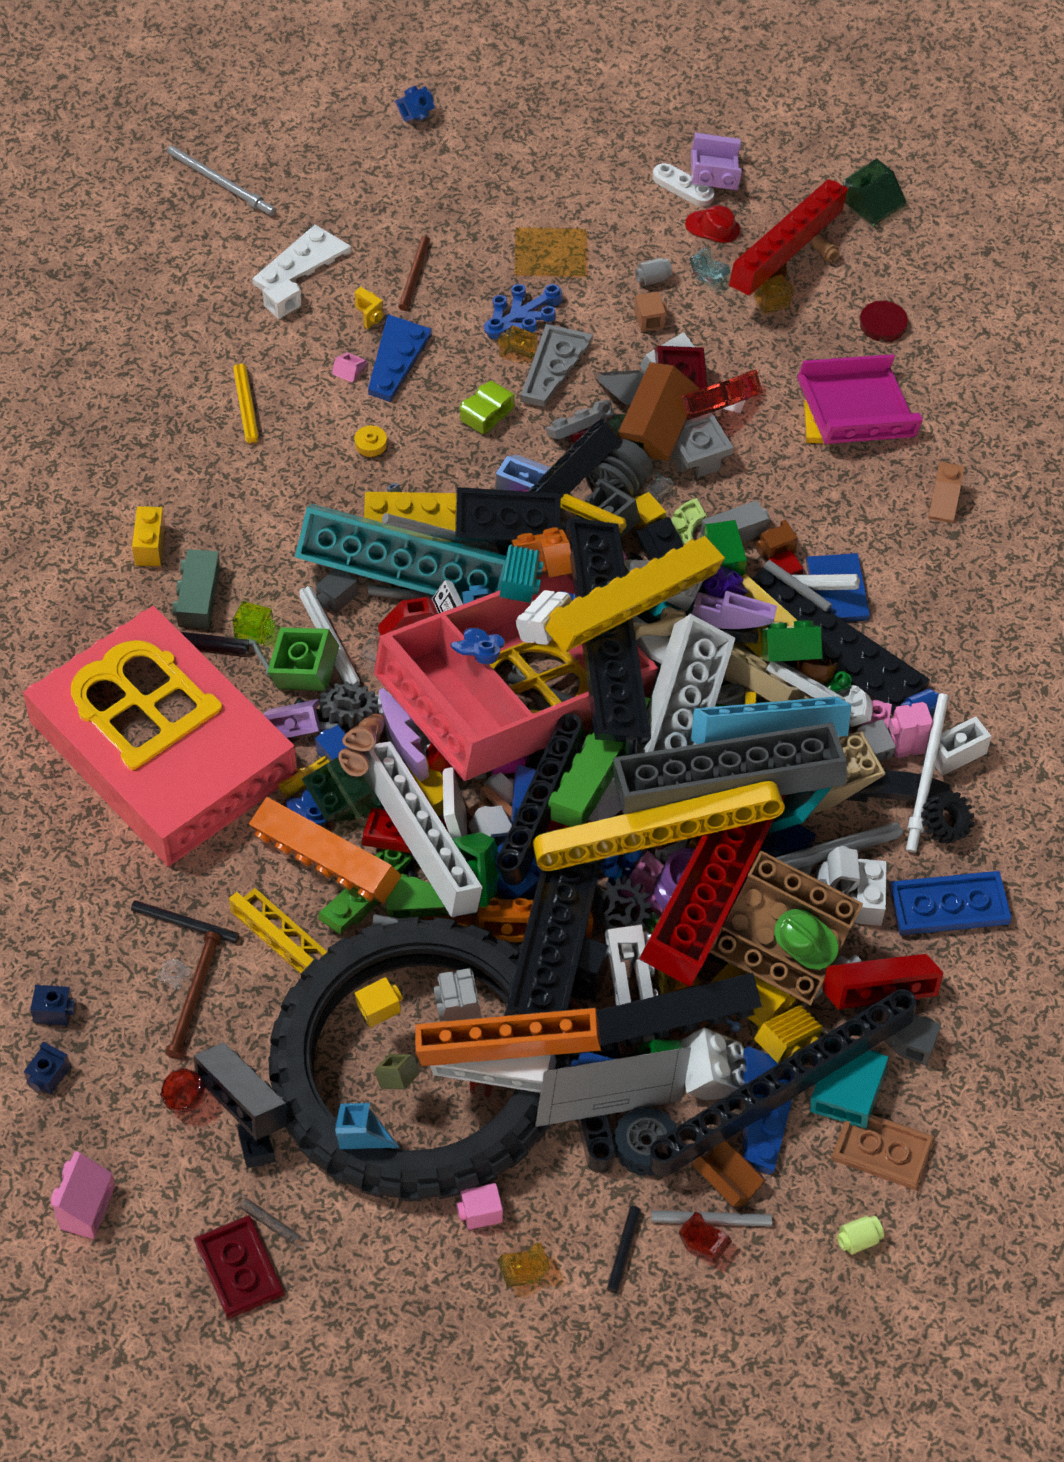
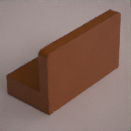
M728 1140L719 1144L709 1156H699L692 1164L733 1207L744 1206L765 1183V1178Z

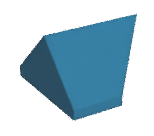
M370 1103L340 1104L335 1128L340 1149L400 1148L371 1110Z

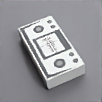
M445 580L432 598L438 613L463 605L451 581Z

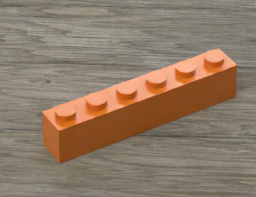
M269 797L265 798L249 822V825L256 831L254 834L256 838L266 844L270 841L274 842L276 849L287 856L290 852L295 854V859L307 867L310 864L315 865V870L328 879L331 875L338 878L336 882L348 890H351L352 887L359 890L357 894L369 902L375 899L384 904L402 876L389 863Z
M595 1008L415 1024L416 1054L421 1066L601 1051L599 1020Z

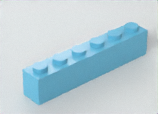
M836 696L696 708L693 712L691 741L696 744L832 722L838 737L848 736L851 704Z

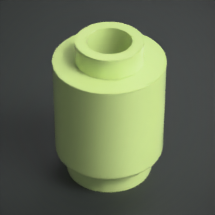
M864 1216L839 1227V1234H837L839 1246L843 1251L847 1250L851 1255L877 1245L879 1240L884 1238L882 1225L876 1216Z

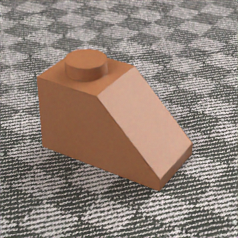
M939 461L928 519L954 523L964 466Z

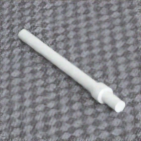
M938 694L913 817L909 818L907 827L910 830L906 851L917 852L920 833L924 832L925 828L922 825V821L925 820L924 817H921V812L925 811L922 807L928 800L949 695Z

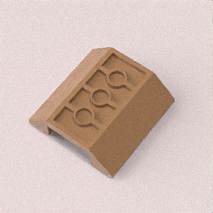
M760 851L709 953L747 973H753L758 979L811 1006L824 981L827 967L819 970L808 969L782 949L777 943L774 934L776 922L786 911L793 909L806 910L817 917L833 932L838 942L839 953L863 903Z

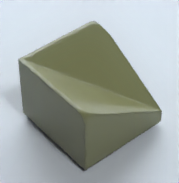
M389 1054L374 1070L379 1086L382 1089L405 1090L419 1075L414 1055Z

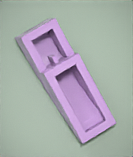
M728 591L725 592L723 599L698 592L691 614L716 628L744 629L773 623L777 606Z

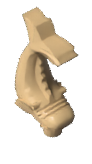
M669 606L662 609L661 620L658 622L644 624L633 620L636 640L646 635L671 636L674 624L685 618L686 612L683 609L676 610Z

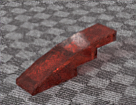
M757 369L717 383L706 385L681 397L687 418L690 420L763 393Z

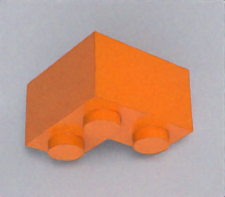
M549 528L544 530L543 534L534 536L532 533H525L512 540L514 547L518 546L519 548L523 547L524 549L540 551L539 561L544 562L542 572L546 571L549 578L572 573L570 544L563 529Z

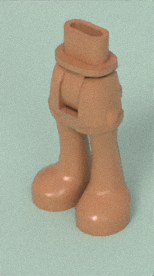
M372 714L364 718L357 727L352 728L344 735L342 742L348 748L342 749L339 752V761L344 771L349 775L358 777L368 771L370 761L364 755V751L372 749L375 744L381 741L386 726L385 718L382 714Z

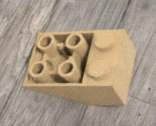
M862 731L839 738L847 759L846 785L832 787L811 814L836 806L885 775V771Z

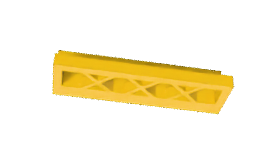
M256 888L252 889L244 897L236 892L229 898L231 913L298 973L301 974L314 960L306 952H317L321 957L327 953L321 945ZM256 898L263 905L262 912L250 904L253 899ZM267 918H278L282 921V929L276 927ZM287 935L299 936L301 938V946L294 943Z

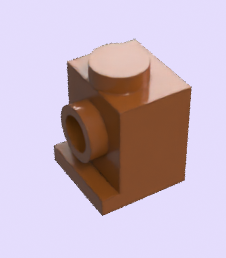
M785 519L781 521L779 527L770 528L761 533L760 540L755 542L756 550L767 561L769 558L789 550L796 553L798 537Z

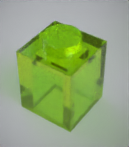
M242 601L233 618L234 637L248 638L257 641L259 644H264L267 636H271L275 629L272 609Z

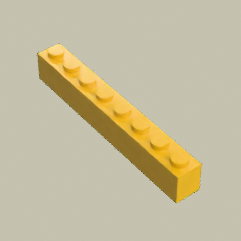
M706 536L697 540L691 539L683 547L677 550L675 548L671 549L664 557L660 559L654 558L646 566L640 569L636 567L622 578L616 577L602 588L600 586L596 587L589 595L583 598L579 596L563 608L561 606L555 608L549 615L550 620L545 630L566 653L714 576L725 557Z

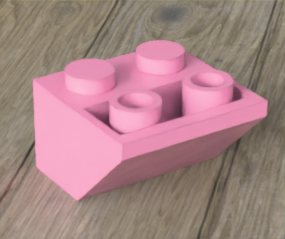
M74 1151L71 1161H66L63 1167V1181L60 1188H55L51 1197V1205L53 1206L60 1230L94 1239L116 1185L113 1174L82 1153Z

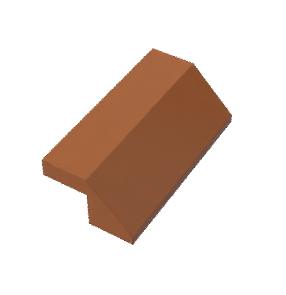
M650 362L618 431L621 439L643 443L644 451L649 458L670 461L699 394V387L674 366Z

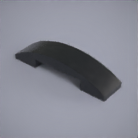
M884 770V776L846 800L867 802L868 797L916 801L921 774ZM932 778L928 799L945 791H950V785Z

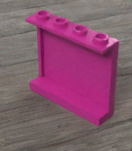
M894 354L803 361L797 379L824 444L908 438L917 435L923 419L920 413H910L891 370V365L895 358Z

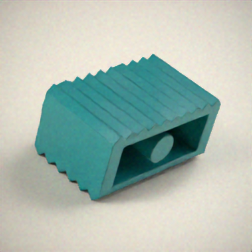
M513 545L508 547L499 597L531 603L532 595H538L541 580L536 579V577H541L544 563L539 561V550L534 551L533 549L529 550L528 548L524 549L523 547L519 548Z

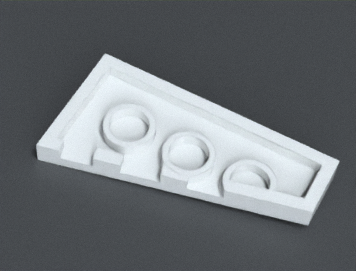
M314 225L252 278L253 285L261 290L264 288L270 290L287 279L292 283L296 282V279L303 275L308 276L314 273L315 269L323 264L329 265L334 262L336 257L351 253V246L319 226Z

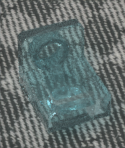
M709 248L700 250L689 259L694 278L709 284H717L722 281V278L731 273L728 264L713 260Z

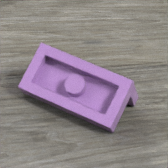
M319 699L269 709L263 714L286 738L321 730L316 708L320 705Z

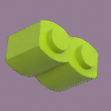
M492 380L482 384L477 389L475 395L466 398L461 403L459 408L460 421L481 434H486L499 420L503 419L515 407V394Z

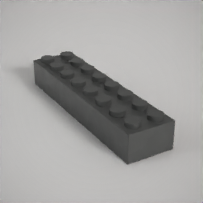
M833 722L613 758L614 782L623 814L764 781L776 783L781 795L846 785L847 759Z

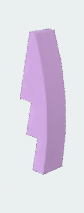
M382 688L379 690V695L389 735L407 767L421 782L430 775L426 757L422 752L420 737L416 734L414 721L399 703Z

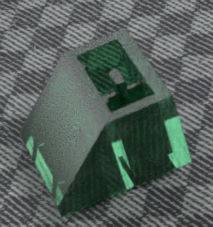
M877 158L844 179L843 186L848 188L845 204L873 226L906 205V199L894 171Z
M339 757L302 778L326 822L357 820L370 813L371 808L381 806L364 775L355 777L346 773L340 764Z

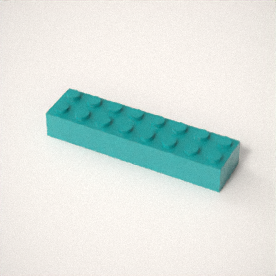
M315 504L306 507L295 558L432 595H435L445 580L451 581L462 603V592L469 591L470 586L485 585V589H490L492 593L500 591L506 561L505 555L391 526Z

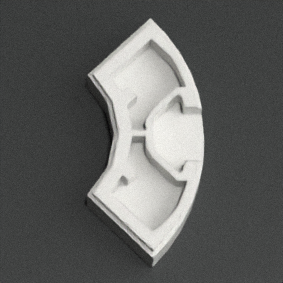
M850 685L848 689L837 693L844 697L846 702L851 704L850 727L871 720L872 701L869 695L858 686Z

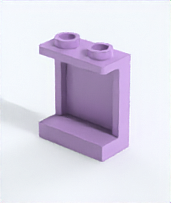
M695 133L691 148L692 184L738 190L742 169L738 165L741 139Z

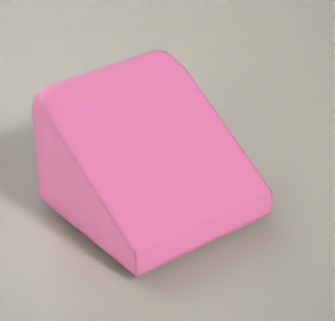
M347 352L335 358L332 374L353 382L367 365L368 361Z

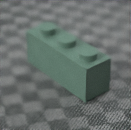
M187 549L186 559L181 560L180 573L183 576L182 580L177 581L176 593L179 597L178 601L173 602L172 609L173 616L177 617L178 627L210 628L221 567L219 551Z

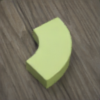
M697 498L686 502L674 512L671 521L683 544L693 539L694 530L702 524V520L706 519L707 515Z

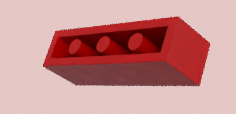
M927 953L827 966L822 991L838 1010L874 1005L893 992L902 989L912 992L916 999L935 997L939 994L944 972Z

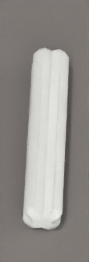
M857 574L792 575L812 590H857L860 583V578Z

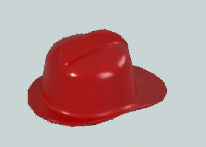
M715 205L705 210L695 211L685 220L686 229L691 234L717 242L729 243L740 235L741 229L735 220L734 213L726 206Z

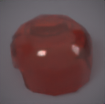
M181 1068L171 1072L163 1080L160 1097L166 1108L184 1114L194 1111L203 1102L205 1086L203 1080L195 1071Z

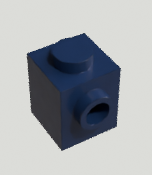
M35 985L30 1009L34 1023L69 1026L70 1015H75L77 1000L72 997L70 987Z

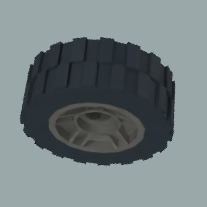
M650 1107L635 1108L632 1112L624 1114V1117L618 1121L614 1132L615 1156L619 1159V1163L625 1166L631 1173L635 1172L641 1176L654 1175L655 1173L650 1165V1147L655 1140L676 1128L675 1121H672L667 1113L661 1112L660 1109H651ZM644 1138H648L651 1144L644 1145L642 1142ZM661 1155L657 1158L665 1160L668 1159L669 1156Z

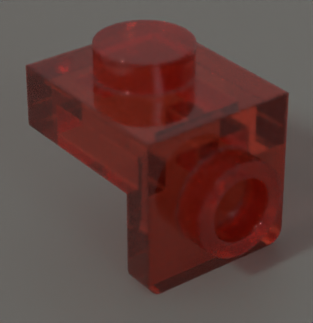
M694 1212L679 1231V1236L688 1252L713 1264L716 1263L732 1243L729 1234L707 1225L702 1215L698 1212Z

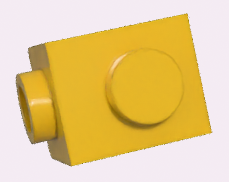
M360 286L354 291L355 308L363 312L364 328L369 329L372 325L378 324L383 318V300L378 298L373 292H369Z

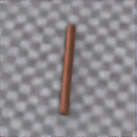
M428 236L421 237L398 306L400 310H408L430 243Z

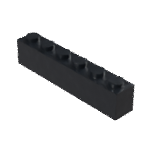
M754 974L740 975L597 1010L601 1051H598V1053L615 1050V1044L626 1042L627 1047L643 1043V1037L654 1035L655 1040L672 1036L671 1030L682 1028L683 1033L700 1029L699 1023L707 1021L710 1022L711 1026L728 1022L727 1016L737 1014L738 1019L754 1016V1010L762 1007Z

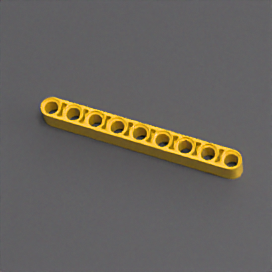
M764 781L543 833L534 839L533 848L538 867L544 871H553L773 819L783 813L785 806L777 784L771 781Z

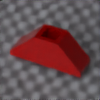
M423 597L400 601L378 625L379 636L439 614L432 599Z

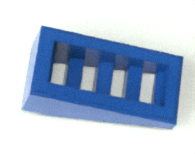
M518 765L515 771L511 813L512 823L536 771L522 765Z

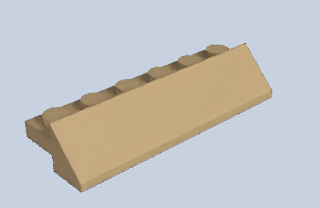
M734 643L723 679L737 685H742L745 688V692H756V698L763 703L813 698L766 670L769 665L767 661L762 660L760 657Z

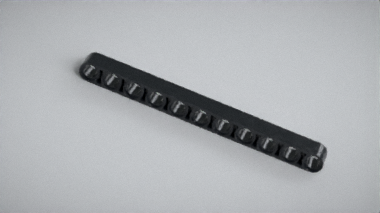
M905 989L893 992L655 1140L650 1147L652 1171L659 1176L673 1174L909 1026L915 1018L916 997L914 994ZM897 1007H905L907 1009L902 1010ZM875 1021H881L883 1024H877ZM851 1036H859L861 1038L854 1039ZM829 1050H834V1051H837L838 1053L831 1054V1053H828L827 1051H829ZM811 1065L813 1068H805L803 1066ZM780 1080H788L790 1082L781 1083ZM756 1095H765L766 1097H765V1098H757V1097H755V1096H756ZM732 1110H741L742 1112H741V1113H738V1114H735V1113H732L731 1111H732ZM717 1125L718 1128L710 1129L707 1126ZM692 1140L694 1143L685 1144L683 1141ZM661 1155L669 1156V1158L665 1160L659 1159L657 1157Z

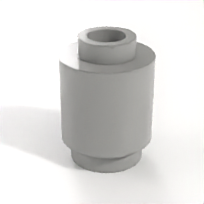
M660 257L639 263L638 268L635 269L636 279L638 283L642 282L643 286L667 281L668 278L672 277L670 261L667 258L662 259Z

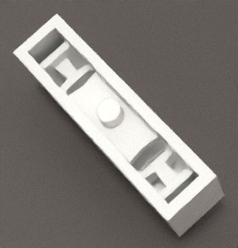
M642 925L608 929L605 932L606 944L609 945L608 957L616 1006L631 1002L625 962L620 961L618 946L621 947L622 961L630 960L634 957L632 946L635 947L637 960L634 962L639 999L658 996L657 988H652L650 978L654 977V967L639 960L649 940L648 932H643ZM654 1035L643 1037L644 1042L640 1044L655 1040Z

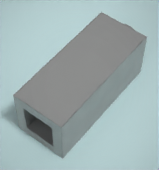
M756 500L703 519L701 535H704L705 524L736 520L741 541L745 542L761 536V533L767 530L768 523L770 522L769 514L765 508L762 509Z

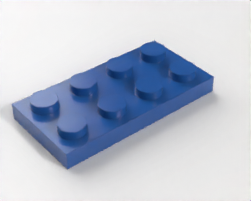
M1000 871L891 881L889 884L899 935L1009 925L1012 919Z

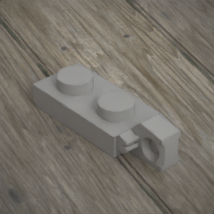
M598 401L589 410L585 408L574 412L575 416L556 419L552 422L553 425L545 428L547 436L559 440L586 429L598 420L614 415L611 401Z

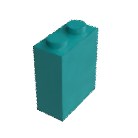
M829 1050V1051H828V1053H831V1054L838 1053L837 1051H834V1050ZM869 1050L817 1082L811 1096L810 1112L841 1122L849 1121L850 1125L867 1129L870 1116L887 1073L888 1056L876 1050Z

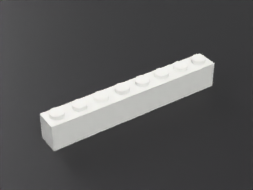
M391 741L375 744L372 749L364 751V755L370 761V767L364 774L365 778L450 916L455 917L477 912L482 885Z

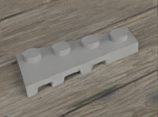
M546 324L524 384L520 402L545 407L592 343L593 334Z

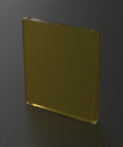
M516 227L514 275L585 277L586 229Z

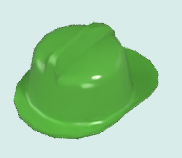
M802 909L789 910L781 915L775 924L774 934L777 943L801 965L808 969L819 970L826 968L834 962L838 954L836 936L813 914Z

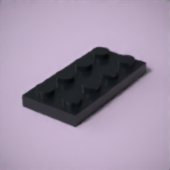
M457 487L455 540L512 543V540L517 539V536L521 534L532 533L534 536L543 534V531L549 528H558L560 530L561 493Z

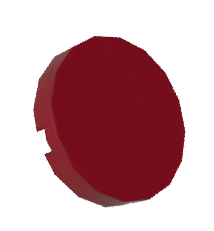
M885 300L867 304L862 309L859 319L860 329L863 333L876 341L886 339V342L899 339L906 332L908 324L907 313L904 309L894 302Z

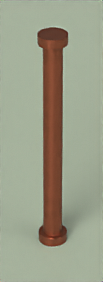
M206 932L204 935L205 944L171 1045H168L165 1050V1054L169 1057L182 1058L183 1050L181 1048L215 947L221 941V936L215 932Z

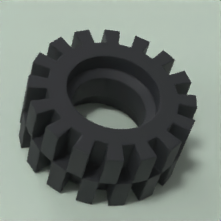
M945 791L929 798L922 807L926 810L921 812V817L926 818L925 821H922V825L928 826L925 832L927 835L933 833L931 839L934 841L939 839L938 843H952L967 837L966 835L972 831L969 829L974 826V822L970 821V819L974 818V813H969V809H972L971 804H965L967 799L965 797L960 798V793ZM944 808L951 815L952 827L949 826L944 819Z

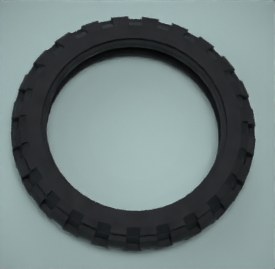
M419 917L397 919V923L382 926L380 922L361 929V933L347 939V937H344L327 948L328 952L319 960L314 959L300 974V980L294 987L289 989L281 1004L278 1019L274 1021L270 1038V1056L268 1057L269 1078L272 1090L279 1097L282 1096L288 1105L286 1129L289 1135L292 1136L299 1149L308 1159L325 1170L327 1175L344 1185L349 1184L360 1189L362 1193L379 1198L389 1196L399 1198V1201H422V1198L439 1197L440 1200L461 1195L463 1190L475 1186H484L496 1180L497 1175L507 1168H513L528 1155L530 1148L536 1141L541 1140L551 1124L536 1127L541 1093L515 1089L507 1104L495 1118L474 1134L455 1143L424 1150L339 1148L335 1129L337 1119L325 1105L318 1092L314 1075V1059L317 1042L328 1017L349 993L380 974L405 967L435 966L455 971L470 968L475 979L495 991L507 1004L520 953L519 949L506 940L501 941L492 936V932L473 924L468 927L457 924L456 920L435 917L434 920H419ZM569 1053L554 1055L556 1059L554 1069L568 1067Z

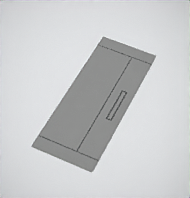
M691 1047L544 1071L536 1127L682 1101Z

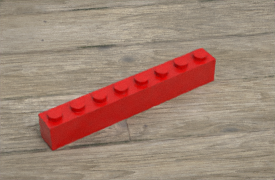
M827 179L734 262L729 286L750 296L843 211L848 188L840 185L837 181Z

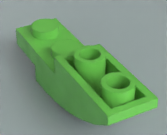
M382 849L375 855L392 865L400 874L404 872L412 859V856L406 852ZM354 887L351 890L344 889L319 912L318 920L341 934L352 923L358 925L379 901L375 899L372 902L365 900L357 894L359 890Z

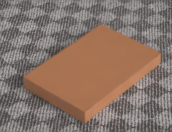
M871 1114L867 1129L850 1125L849 1121L844 1122L831 1160L916 1190L934 1136Z

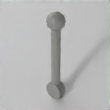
M249 636L247 638L249 644L253 647L263 664L266 676L270 678L267 673L269 664L257 645V637Z

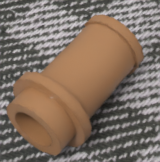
M821 234L819 236L816 235L811 240V247L823 256L824 261L834 262L838 259L840 251L837 245L829 243Z

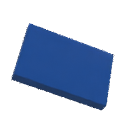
M858 553L808 556L806 558L808 575H858L860 583L857 590L813 591L832 604L829 611L843 621L869 620L870 614Z

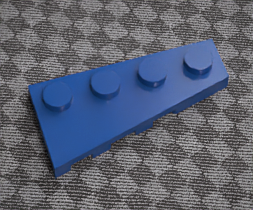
M388 314L368 387V395L388 402L392 401L432 336L431 328Z
M749 1046L746 1047L743 1055V1060H746V1071L743 1073L744 1085L778 1063L770 1055ZM780 1080L781 1083L790 1082L788 1080ZM756 1095L755 1097H757V1098H765L766 1096H765V1095ZM792 1099L743 1129V1157L758 1171L770 1175L775 1170Z

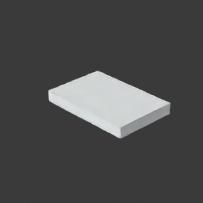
M451 767L443 771L444 819L451 838L467 835V812L454 768Z

